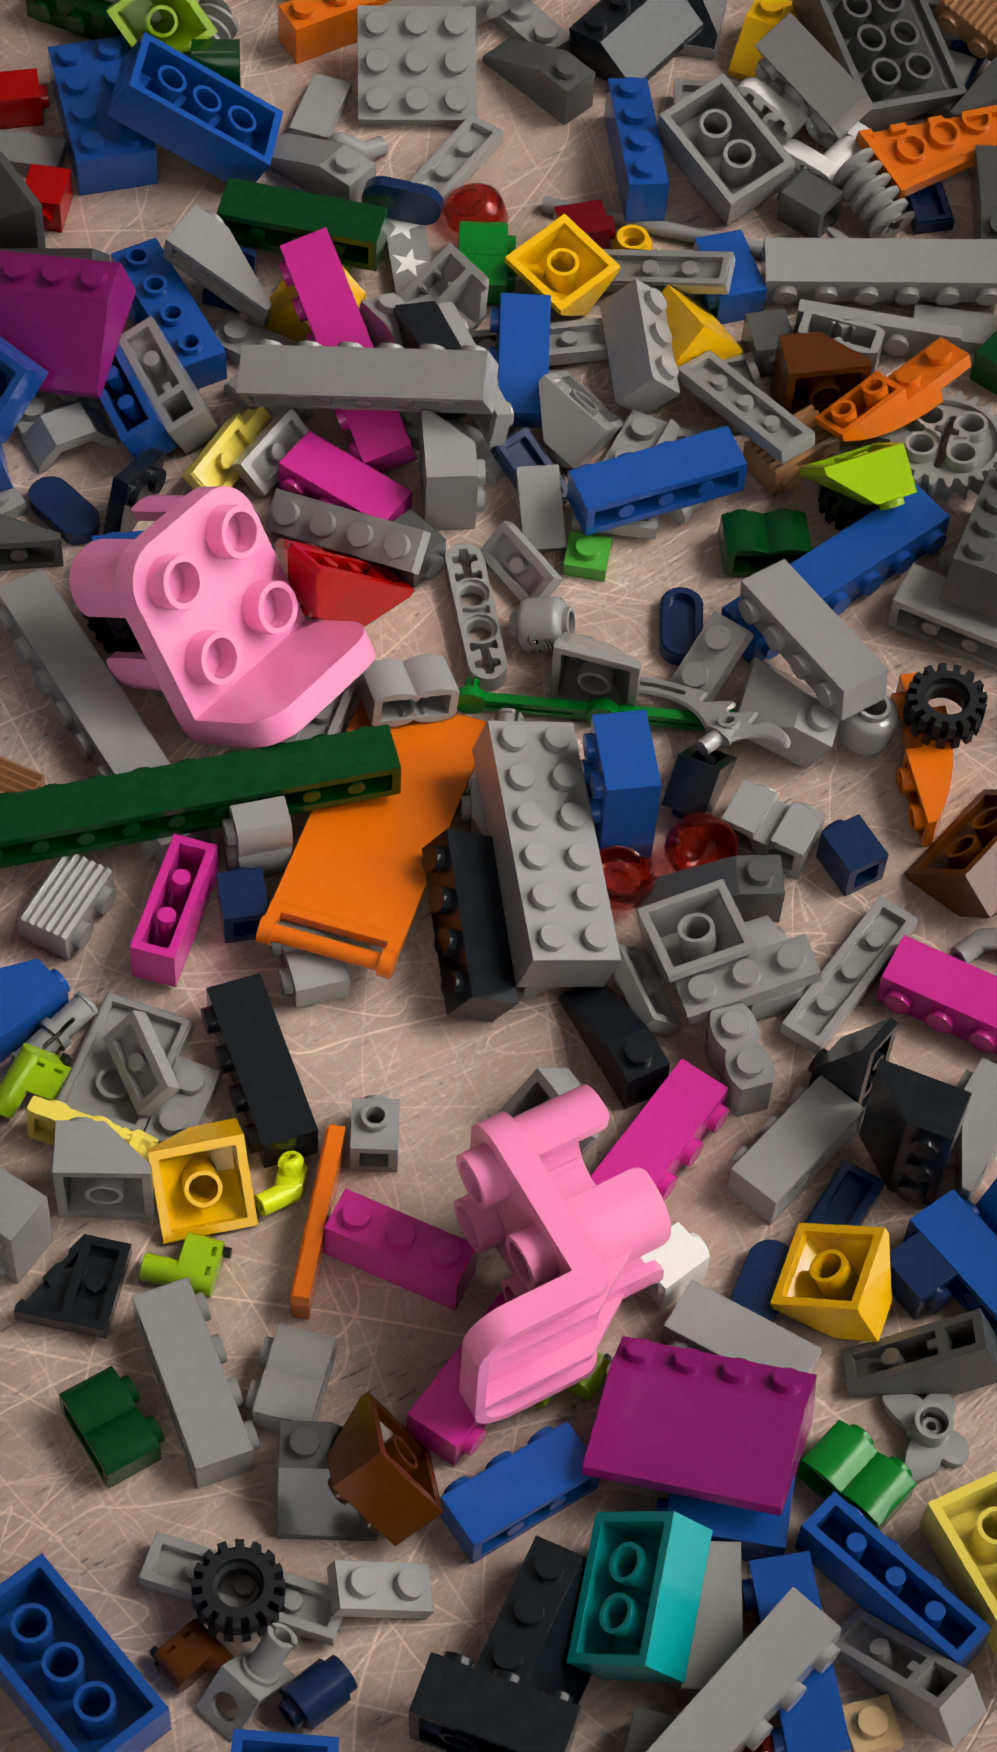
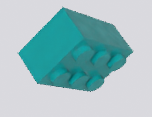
M675 1511L596 1512L566 1663L604 1680L685 1683L713 1530Z

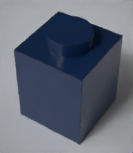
M859 814L846 821L836 820L826 826L821 832L816 853L817 859L844 896L883 879L889 855Z
M236 867L227 872L216 873L217 898L225 943L256 939L260 920L266 914L269 907L262 867L250 869Z
M920 1231L890 1251L892 1296L914 1320L928 1310L931 1314L939 1312L952 1300L954 1296L952 1290L958 1273Z

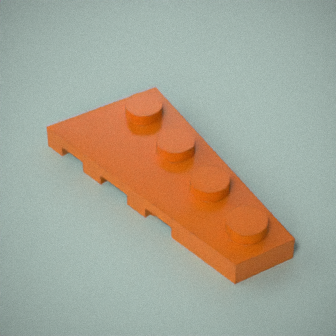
M997 105L962 111L961 116L947 119L943 118L942 115L929 117L925 123L907 126L906 122L892 124L888 130L873 132L872 128L860 130L855 141L862 150L872 148L874 155L870 162L875 160L881 161L883 166L878 173L880 175L889 173L891 180L887 185L889 187L898 186L900 192L896 197L899 200L974 166L975 145L997 146Z

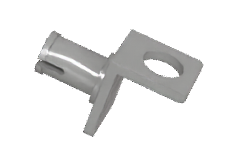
M274 1622L271 1626L269 1625L258 1644L221 1666L197 1703L198 1711L229 1740H232L233 1729H244L260 1703L279 1692L284 1685L295 1678L294 1674L283 1665L292 1648L294 1649L297 1645L298 1639L292 1629L281 1623ZM219 1692H227L236 1700L238 1715L235 1719L226 1718L218 1710L216 1698Z

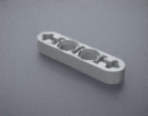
M461 543L454 545L446 554L445 576L467 678L471 677L472 686L474 678L479 679V688L485 692L498 690L506 681V653L484 556L476 546ZM459 562H466L468 567H470V578L464 579L463 568ZM475 593L480 595L484 601L476 606H468L460 598L465 594ZM474 628H484L491 633V637L484 641H476L468 635V632ZM488 655L489 667L491 671H494L493 673L486 674L484 668H481L482 656Z

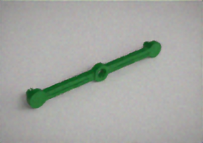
M471 677L466 678L464 686L458 688L460 693L457 710L468 714L480 713L483 710L497 712L502 708H512L516 710L515 713L582 719L591 725L592 715L646 709L649 726L706 731L702 722L692 711L621 705L606 698L578 701L491 693L479 688L480 681L477 678H474L473 686H471ZM732 708L729 712H736V710Z

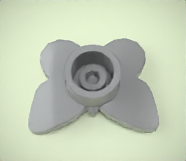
M888 1394L882 1396L880 1404L884 1411L898 1426L907 1431L906 1437L910 1441L904 1455V1463L911 1470L912 1479L916 1484L934 1476L941 1463L953 1469L964 1465L969 1457V1445L960 1433L952 1430L956 1407L955 1401L950 1394H929L924 1400L914 1394Z

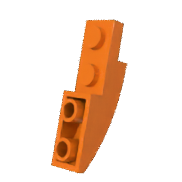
M940 337L888 377L878 371L874 372L815 417V422L844 442L875 438L895 431L927 414L943 402L941 389L971 367L970 355Z
M914 672L900 674L896 693H892L890 697L897 706L898 719L902 723V745L905 752L901 767L896 769V783L899 793L906 794L909 803L907 807L909 827L912 831L918 832L922 847H928L932 844L939 829L948 797L953 771V749H951L950 742H945L944 749L936 748L937 741L932 739L929 745L921 743L922 733L915 738L910 733L912 725L906 727L903 707L909 683L913 681V677L917 673ZM946 706L932 707L940 713L947 714Z

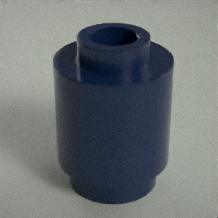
M331 1655L325 1661L319 1658L279 1690L283 1700L278 1703V1708L286 1721L294 1729L303 1726L311 1732L351 1700L350 1694L358 1686L351 1672L338 1657Z

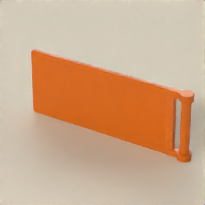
M361 700L347 731H353L363 726H373ZM456 713L455 716L443 721L419 722L413 720L401 726L390 727L401 765V794L311 811L266 914L260 920L256 942L268 946L272 942L372 969L376 971V976L391 979L404 941L427 887L425 870L422 866V848L443 831L451 828L461 803V795H464L475 769L472 749L487 721ZM281 919L385 949H383L382 953L283 926L279 922Z

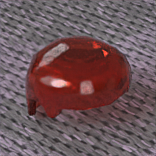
M471 183L456 188L450 194L444 208L448 227L458 234L459 221L509 222L508 212L500 192L493 186L485 183Z
M692 812L679 819L667 833L664 842V855L672 870L677 872L736 856L738 837L731 825L711 813Z
M620 845L600 849L599 852L611 909L623 912L641 906L650 897L658 876L654 875L652 859L641 856L632 848Z

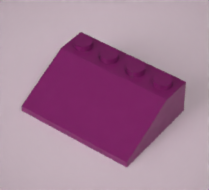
M0 250V336L49 372L38 392L100 399L136 293V289L122 264L118 262Z
M622 1336L608 1371L584 1458L582 1475L781 1516L813 1422L817 1375L788 1367L781 1368L751 1362L744 1358H731L701 1352L694 1348H681L652 1342L648 1339Z

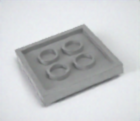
M357 5L358 125L460 126L470 114L477 117L476 6Z

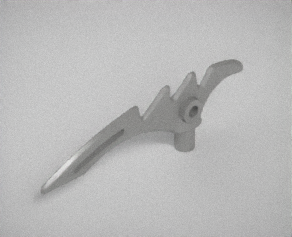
M640 676L639 694L670 699L685 706L699 718L707 734L699 739L695 745L703 756H708L720 746L729 747L732 742L747 738H764L779 744L782 748L787 749L790 747L791 741L789 736L774 723L751 724L758 716V713L755 711L729 712L736 706V703L733 701L703 702L708 695L706 691L674 682Z

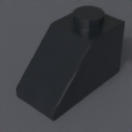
M694 743L678 754L661 805L672 808L671 814L681 820L688 822H697V819L704 820L712 814L735 766L737 757L719 750H714L708 756H703L699 753Z

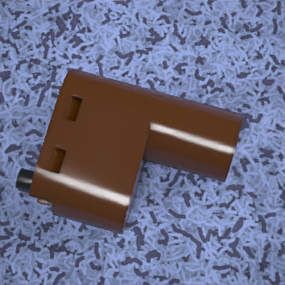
M197 1618L188 1622L160 1648L154 1646L149 1651L150 1655L156 1660L153 1664L157 1667V1671L179 1693L189 1688L205 1672L213 1679L222 1665L235 1658L215 1636L208 1633V1629L204 1625L202 1626Z

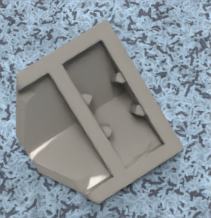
M450 242L400 293L399 297L406 304L435 301L436 304L453 302L461 318L466 320L468 331H474L486 317L489 278Z

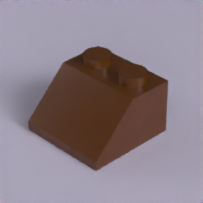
M820 331L779 335L770 386L772 399L791 414L796 413L809 404H813L814 409L818 410L820 414L870 376L872 366L870 359Z
M368 1391L358 1400L327 1454L331 1477L328 1479V1486L341 1504L346 1505L350 1503L359 1512L363 1523L373 1534L381 1533L394 1546H397L442 1514L443 1509L430 1451Z

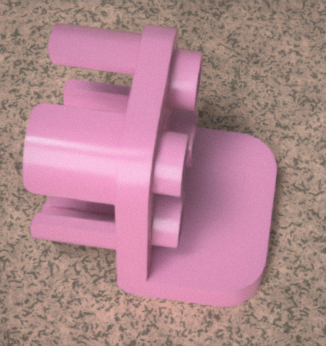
M204 486L192 490L187 495L146 496L138 501L131 508L135 520L155 521L135 539L101 538L94 540L76 555L71 565L69 585L78 609L88 617L126 618L143 652H114L106 662L115 680L129 689L163 691L183 732L191 740L199 744L261 748L284 741L298 733L360 676L375 658V650L361 623L355 621L306 619L295 592L290 586L251 502L242 492L232 487Z
M587 1084L580 1085L515 1117H511L508 1113L502 1111L474 1124L471 1128L470 1149L456 1156L458 1171L468 1192L467 1195L454 1201V1210L461 1230L471 1247L478 1254L496 1247L512 1273L511 1276L503 1279L501 1282L506 1303L495 1308L477 1321L469 1329L462 1341L459 1392L478 1423L488 1424L506 1419L588 1378L596 1368V1350L622 1300L661 1281L664 1276V1270L656 1260L644 1263L641 1259V1256L664 1245L671 1235V1223L667 1208L648 1172L636 1167L595 1185L586 1169L581 1156L579 1141L604 1130L609 1122L607 1107L596 1091Z

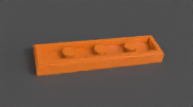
M329 1124V1127H326L290 1293V1309L293 1317L310 1319L324 1253V1227L333 1211L346 1150L345 1126Z

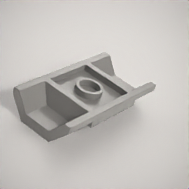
M37 391L14 429L39 474L48 471L61 452L94 441L107 448L117 446V440L102 416L98 402L95 398Z

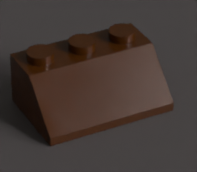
M984 789L904 873L911 883L959 917L986 919L997 914V789Z

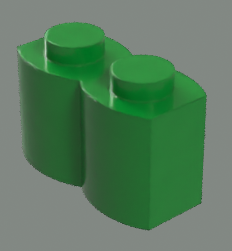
M459 221L458 250L489 278L487 304H499L501 293L515 292L516 273L508 267L504 260L507 255L516 249V235H508V222Z
M838 1420L801 1460L796 1474L811 1490L824 1500L835 1491L847 1503L860 1510L865 1518L881 1531L910 1499L917 1484L912 1479L913 1475L909 1467L897 1457L890 1456L888 1458L878 1452L873 1446V1439L863 1428L856 1424L848 1425Z

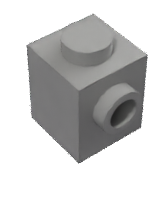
M383 1095L352 1098L350 1171L397 1172L400 1099H389Z

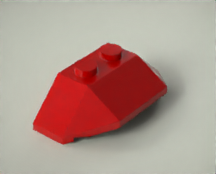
M278 538L274 544L280 565L291 588L295 592L297 600L301 603L300 607L303 614L310 619L355 621L365 627L410 598L415 591L389 566L364 561L358 557L282 538Z

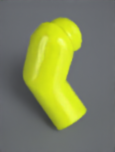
M297 1151L283 1153L278 1159L279 1168L277 1169L275 1186L254 1195L256 1209L262 1217L299 1201L304 1195L308 1167L304 1163V1157L301 1153Z

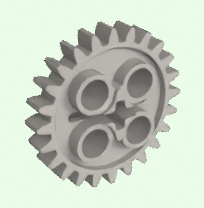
M941 389L943 397L941 404L915 421L895 431L878 436L877 443L904 442L914 482L920 488L927 489V494L931 498L936 492H942L945 501H949L951 493L957 492L959 497L965 500L967 498V491L970 489L979 495L990 468L997 470V414L992 415V404H987L981 408L977 406L979 398L977 396L969 401L963 400L962 391H958L954 398H949L946 390ZM953 421L952 435L948 440L943 465L941 468H936L947 424Z

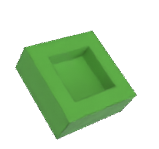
M570 531L562 575L605 582L612 537L593 534L585 536L584 533Z

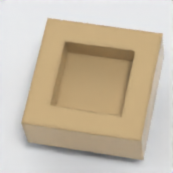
M888 1693L842 1705L851 1752H892L903 1748L905 1741Z

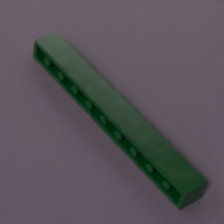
M389 724L375 727L363 726L353 731L331 735L319 734L309 739L288 743L279 742L270 746L244 751L232 750L222 755L201 759H184L177 763L152 768L140 767L130 772L114 775H96L86 780L65 784H48L42 788L16 793H0V869L171 837L173 834L182 835L222 827V820L229 818V806L278 796L285 797L289 814L401 794V765Z

